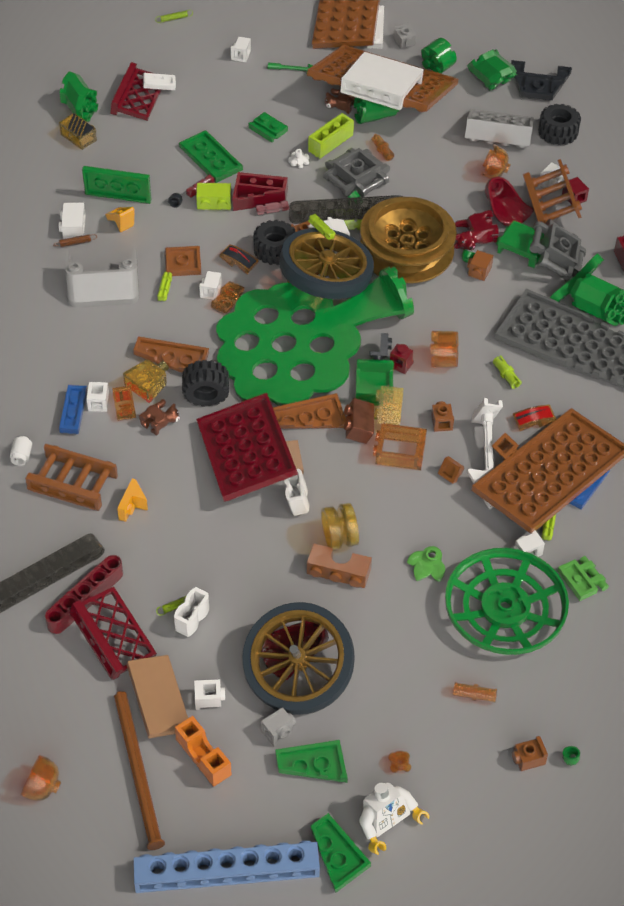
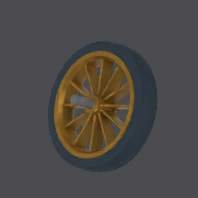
M309 228L297 231L285 240L280 252L279 264L284 277L299 290L320 298L345 299L360 294L369 285L374 268L372 255L361 242L345 233L335 231V238L327 240L316 228Z
M294 602L283 604L268 611L253 625L244 644L242 659L246 680L254 694L262 702L277 711L283 707L287 713L302 715L322 710L340 697L351 680L355 654L353 642L347 628L333 613L312 603ZM301 621L298 646L294 645L285 625L289 622ZM305 621L320 625L302 648ZM282 625L292 646L290 649L270 636L273 631ZM323 629H326L334 638L308 650ZM268 638L289 654L261 652ZM337 645L338 659L311 657L313 654ZM260 657L286 659V661L261 672ZM310 662L337 664L332 677L329 678L312 666ZM289 666L273 688L264 680V676ZM308 667L328 681L315 692L305 671ZM294 669L292 696L277 692ZM299 671L304 672L312 691L311 694L296 696Z

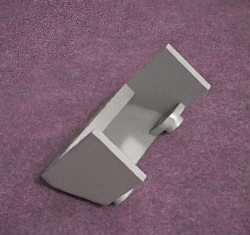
M132 246L133 258L122 260L119 263V269L84 271L81 263L70 262L69 250H65V271L69 304L72 307H90L136 303L139 300L136 246Z

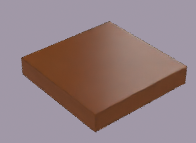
M200 246L165 248L166 272H171L172 276L201 275Z

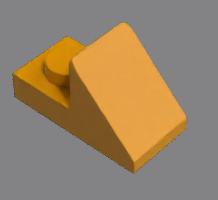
M118 207L105 214L108 221L116 222L120 232L134 226L133 207Z
M133 478L117 508L119 520L125 522L129 515L133 514L135 507L148 510L147 499L138 482Z

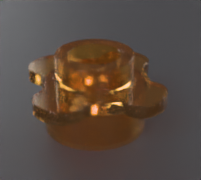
M404 751L390 753L388 759L391 761L390 771L393 773L398 771L409 772L411 770L409 753Z

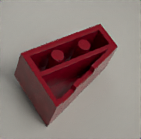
M238 172L232 198L233 211L256 208L257 205L261 204L265 206L267 203L285 201L288 193V177Z

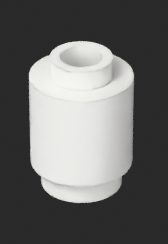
M19 436L13 440L10 452L13 464L23 466L29 460L32 442L29 438Z

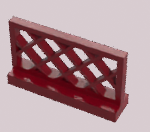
M131 62L112 100L110 114L117 115L120 112L148 121L162 89H154L156 93L150 94L148 90L152 89L143 88V79H139L138 74L143 76V73L152 72L137 68V63ZM139 84V86L141 87L138 89H134L133 86ZM144 92L146 95L140 97L138 93ZM134 94L136 98L130 99L128 97ZM149 99L151 103L145 104L144 100ZM140 102L141 105L135 107L133 103ZM130 105L131 108L127 109L123 108V106ZM144 109L147 113H140L139 110Z
M114 586L82 602L78 600L72 604L69 611L70 615L111 680L118 678L120 674L128 671L127 665L123 666L119 660L120 654L131 657V660H134V658L137 660L151 658L157 655ZM112 594L116 601L115 606L103 603L104 597ZM89 604L99 606L98 613L89 612L85 606ZM102 607L113 610L111 618L100 615ZM116 611L126 616V622L114 619ZM98 620L110 623L108 631L99 629L97 626ZM112 624L124 627L122 635L110 632ZM127 628L135 630L137 633L136 639L125 636ZM109 637L121 640L119 648L109 645ZM123 641L135 644L133 652L121 649ZM137 645L146 647L149 653L144 656L136 654Z

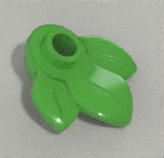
M429 546L424 551H416L409 556L407 563L415 566L414 576L416 581L431 575L436 581L440 582L444 577L445 565L441 561L442 552L438 547ZM430 553L436 554L434 558H430L428 555Z

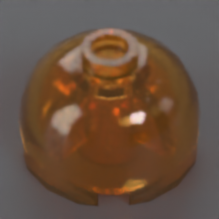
M493 144L494 150H489L483 163L485 171L480 173V175L490 179L501 177L503 173L508 172L511 165L508 163L509 156L505 149Z
M38 756L23 787L21 796L33 801H43L52 792L57 793L61 781L58 780L59 769L54 761L45 756Z

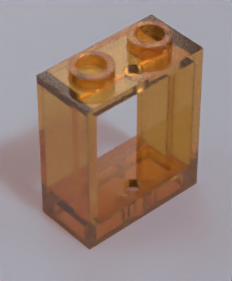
M382 423L381 429L376 432L375 441L378 442V445H374L373 448L376 464L421 470L427 429ZM388 439L417 443L415 455L383 451L384 441Z

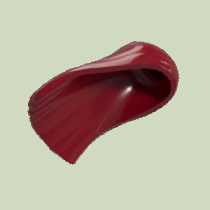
M493 177L488 180L485 186V196L490 202L493 214L503 225L510 226L513 221L523 223L531 217L534 208L527 205L519 197L509 181L503 177Z
M305 621L302 648L320 625ZM301 622L287 626L291 639L296 646H298ZM284 628L270 634V636L288 649L292 646ZM323 629L308 650L328 642L329 635L326 629ZM268 638L261 652L289 654ZM263 658L266 667L270 668L286 661V659ZM289 666L273 672V674L280 678ZM294 669L286 680H288L295 673Z

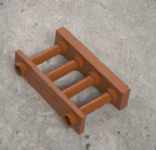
M561 159L558 160L560 169L538 178H532L529 172L523 174L537 220L544 224L549 219L553 220L573 211L576 212L578 219L582 218L580 210H582L580 201H576L567 174H570L567 164L563 165ZM563 175L564 181L541 190H536L535 187H538V184ZM567 187L568 193L545 202H540L539 199L542 196ZM571 199L572 205L550 214H544L543 211H546V208Z
M45 443L44 450L47 459L38 474L30 472L25 478L27 489L99 511L102 507L101 494L99 492L107 477L117 479L116 464ZM54 461L64 463L56 479L46 478ZM72 466L82 469L74 485L63 483ZM90 471L100 474L92 490L81 488Z

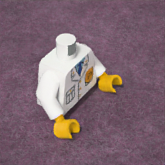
M378 783L375 786V791L363 800V811L359 822L366 838L370 839L368 845L370 852L379 855L377 846L380 850L386 851V844L377 840L376 837H379L409 816L410 811H413L412 817L419 824H423L419 820L421 814L429 819V814L417 807L418 803L406 789L400 786L394 787L390 783Z

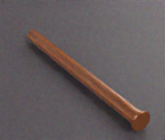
M118 691L114 698L148 838L147 849L157 850L165 845V841L161 839L127 694L125 691Z

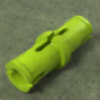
M501 355L494 358L493 364L500 371L501 377L507 380L512 389L518 388L522 381L514 373L513 367L509 366Z

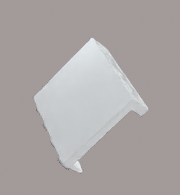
M364 52L342 77L340 92L401 110L404 98L416 83L422 84L424 69Z

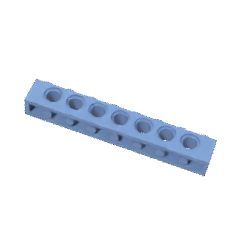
M301 841L298 844L283 842L275 846L260 844L252 848L236 846L228 850L213 848L205 852L190 850L182 854L167 852L158 856L144 854L134 858L136 893L316 878L320 874L317 842ZM292 857H298L301 860L298 862H293L290 859ZM269 859H276L278 862L270 864L267 861ZM247 861L255 862L252 866H247L244 863ZM224 863L232 864L229 868H224L221 865ZM201 865L209 866L206 870L199 869ZM178 867L186 868L183 872L176 871ZM155 869H162V870H163V871H162L161 873H159V874H154V873H153V871H154Z

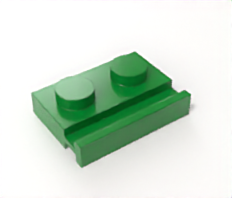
M266 112L253 119L252 123H248L249 129L271 143L274 142L275 138L278 139L288 132L287 125Z

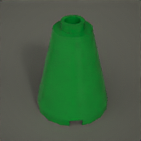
M354 98V108L357 109V114H354L357 124L395 116L399 112V110L361 98Z

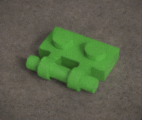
M586 556L580 558L581 565L574 559L558 567L557 572L579 601L596 594L598 591L596 586H599L602 591L609 587L605 582L606 578L603 574H599L595 569L596 565L592 560L589 561Z

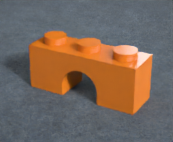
M193 715L175 726L177 742L213 787L232 775L231 762L219 747L213 749L207 740L205 730Z

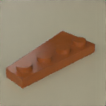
M139 336L133 349L134 355L181 373L185 367H188V364L195 363L198 360H207L209 355V348Z
M337 393L273 407L281 429L344 428L346 421Z

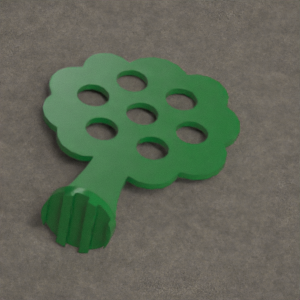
M387 267L380 270L379 277L368 285L363 292L336 306L333 304V299L310 295L299 290L291 283L276 284L268 290H251L240 296L237 300L235 312L223 316L216 325L217 336L224 343L219 349L217 361L226 367V370L229 372V378L235 380L234 388L237 396L242 401L267 393L270 401L278 406L308 400L314 393H327L336 390L349 377L350 364L348 359L355 355L361 346V335L356 326L394 315L399 319H405L414 314L412 297L407 299L406 282L403 277L398 279V271L395 267ZM265 308H272L278 312V318L269 324L257 322L255 315L258 311ZM301 309H309L315 313L314 320L305 325H298L291 318L296 311ZM252 334L259 339V343L255 348L245 351L235 346L236 340L239 337ZM280 336H291L296 340V345L290 351L279 352L272 347L274 340ZM318 337H328L334 341L333 348L325 353L314 352L310 348V344ZM261 363H272L278 368L277 373L266 380L256 378L253 375L255 367ZM299 364H309L315 368V373L308 380L299 381L291 376V370Z

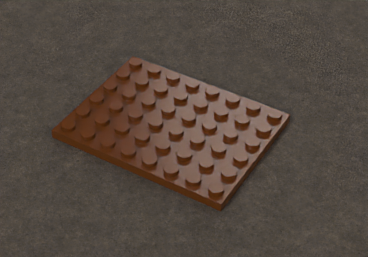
M342 45L309 68L307 76L312 77L314 80L326 81L330 85L341 86L342 77L359 57L367 51ZM424 69L422 84L416 83L404 98L403 107H412L419 112H427L458 85L459 79Z

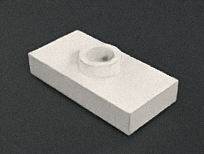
M143 73V88L175 90V75Z

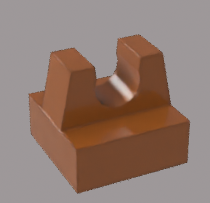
M448 456L444 458L438 474L453 484L457 482L465 468Z

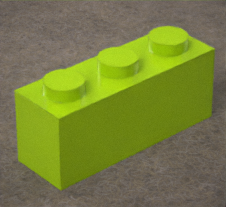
M343 113L339 114L308 136V152L319 159L324 157L353 136L354 120Z

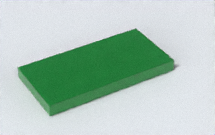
M206 130L179 142V147L207 175L214 177L215 183L243 170V165Z
M83 166L82 174L85 195L151 203L150 175Z

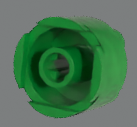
M440 37L421 49L423 67L441 74L452 67L457 61L455 51H451V44Z

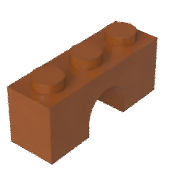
M313 544L307 561V574L317 578L329 579L333 582L350 584L353 587L365 588L371 571L372 557L352 553L351 559L348 562L340 564L333 561V548Z

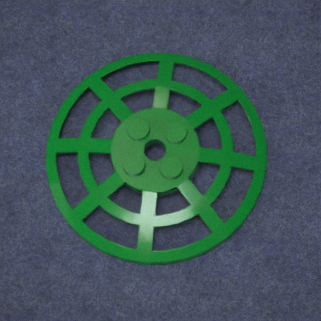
M492 548L472 554L454 569L447 582L445 605L453 626L469 642L493 653L520 655L546 646L560 633L568 615L569 598L565 584L559 574L541 558L519 549ZM512 558L521 560L522 563L518 571L512 569L493 570L490 559ZM482 562L485 572L475 577L469 585L458 579L467 568L475 563ZM530 564L544 572L554 585L543 590L537 581L526 575ZM496 576L515 577L513 583H499ZM485 579L489 580L491 586L484 593L474 589L480 582ZM522 581L532 586L537 593L528 596L526 591L520 587ZM454 586L465 592L463 597L464 613L453 614L451 594ZM557 592L560 595L562 605L560 620L548 618L549 603L547 597ZM470 596L481 601V610L470 612ZM541 600L543 608L541 616L530 613L531 603ZM507 602L511 607L504 608L501 606V603ZM485 617L492 624L489 631L479 626L474 619ZM468 620L475 630L485 636L483 641L481 642L473 638L457 621ZM526 620L538 623L527 633H523L519 626ZM544 625L556 627L554 632L542 642L533 646L529 642L528 638L538 633ZM500 627L511 628L515 636L505 637L496 634ZM493 640L501 642L519 641L523 648L505 649L491 646Z

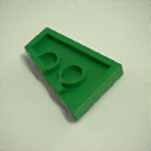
M340 740L275 749L278 772L281 774L348 783Z
M329 813L311 825L312 835L315 842H317L318 850L335 893L371 867L369 859Z

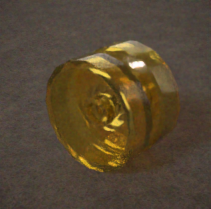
M351 503L339 504L337 511L333 506L323 507L321 509V520L327 546L337 550L341 549L343 542L347 547L359 545V529Z

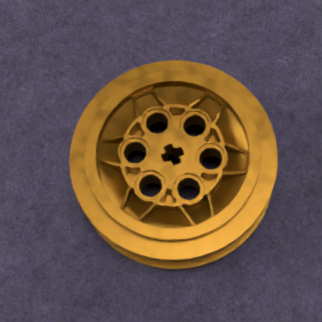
M417 197L390 198L371 207L362 219L360 242L371 253L374 261L373 272L378 276L380 270L387 267H395L398 271V279L403 277L406 283L425 282L441 275L453 260L456 226L450 214L434 202Z

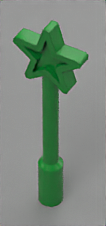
M268 62V69L308 71L313 66L308 64V67Z

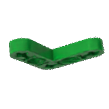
M596 254L575 277L559 288L550 298L560 302L570 294L578 278H585V275L588 273L592 274L604 259L599 254Z

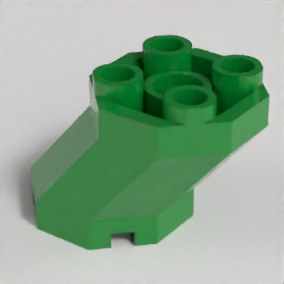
M492 49L478 56L477 60L473 59L467 65L469 71L484 82L489 91L497 88L500 83L504 85L510 82L511 78L517 75L515 67L504 59L497 49Z
M68 71L62 80V84H65L64 89L60 88L59 92L61 103L67 104L72 113L76 115L75 117H79L78 119L81 118L82 121L90 122L94 112L96 113L98 110V103H96L97 91L89 89L79 74Z
M589 273L585 275V278H578L570 292L574 300L572 305L614 326L623 325L624 290Z

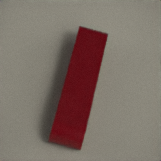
M110 555L106 557L47 610L45 618L49 632L59 634L74 622L69 613L71 608H68L78 600L82 602L111 588L123 577L122 560L119 556ZM89 604V605H87V606H85V607L88 609V608H89L90 606H92L93 604Z

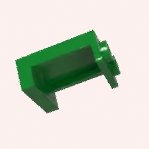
M513 221L510 226H507L503 236H499L496 242V246H498L497 253L501 254L506 249L529 259L528 266L531 268L536 267L541 257V254L530 251V244L533 242L535 232L534 229L517 221ZM542 232L540 241L544 238V233Z
M358 359L356 367V399L373 403L374 406H393L394 361Z

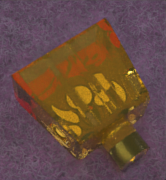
M145 360L123 373L124 385L150 403L166 386L165 372L169 367L164 361L155 365L150 360Z

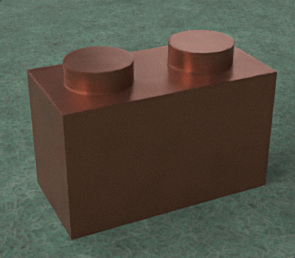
M353 398L344 409V415H346L344 423L346 438L367 444L374 434V404Z

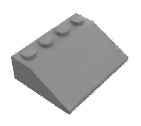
M470 109L465 138L473 142L484 140L488 144L499 142L503 146L514 144L518 148L530 147L534 117Z

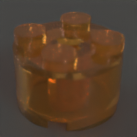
M432 331L431 340L434 344H430V355H434V357H431V367H458V331Z

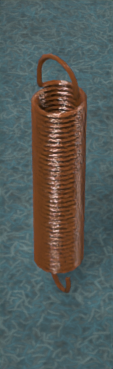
M91 235L62 239L58 243H60L61 247L90 242Z

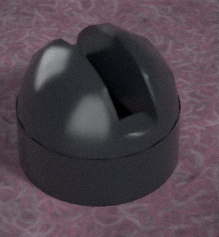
M173 193L168 198V203L174 208L179 207L183 201L179 193Z

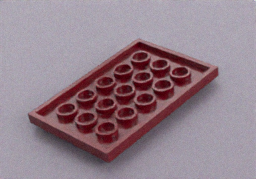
M267 393L196 419L224 502L298 475Z

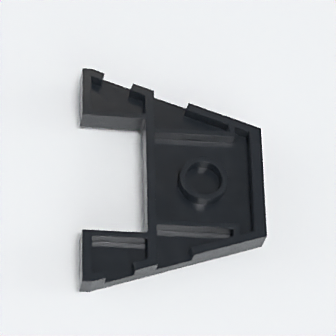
M511 60V64L517 71V75L514 78L521 97L553 101L572 72V67L558 66L557 76L524 72V61Z

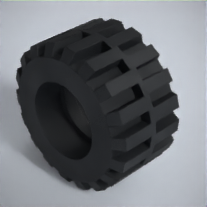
M554 104L545 107L540 115L539 135L547 143L550 142L553 145H568V143L574 142L579 134L580 113L575 108L565 104Z
M268 220L266 223H261V226H257L253 236L254 254L257 256V259L262 260L263 263H269V265H280L282 246L285 240L296 232L295 228L282 220Z
M198 360L195 363L188 364V367H185L182 372L183 397L189 403H193V405L204 407L224 402L225 398L229 395L228 370L221 363H216L213 360Z

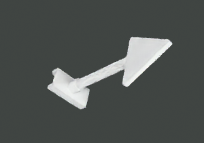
M484 398L472 415V423L483 425L485 471L467 470L474 484L494 469L492 424L494 418L503 407L501 400H498L495 405L488 404V399ZM484 500L487 507L491 510L493 506Z

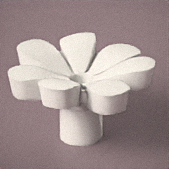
M297 149L291 154L288 162L291 163V166L298 164V168H303V164H309V155L304 154L301 149Z

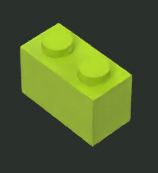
M197 183V209L231 210V183Z

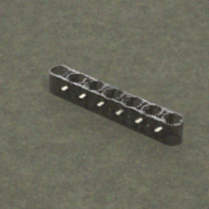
M391 195L293 201L289 205V220L294 224H301L308 221L310 215L316 214L323 221L327 220V217L357 221V219H363L367 211L379 202L403 196Z
M90 533L1 581L0 613L100 558L105 552L104 547L95 535Z

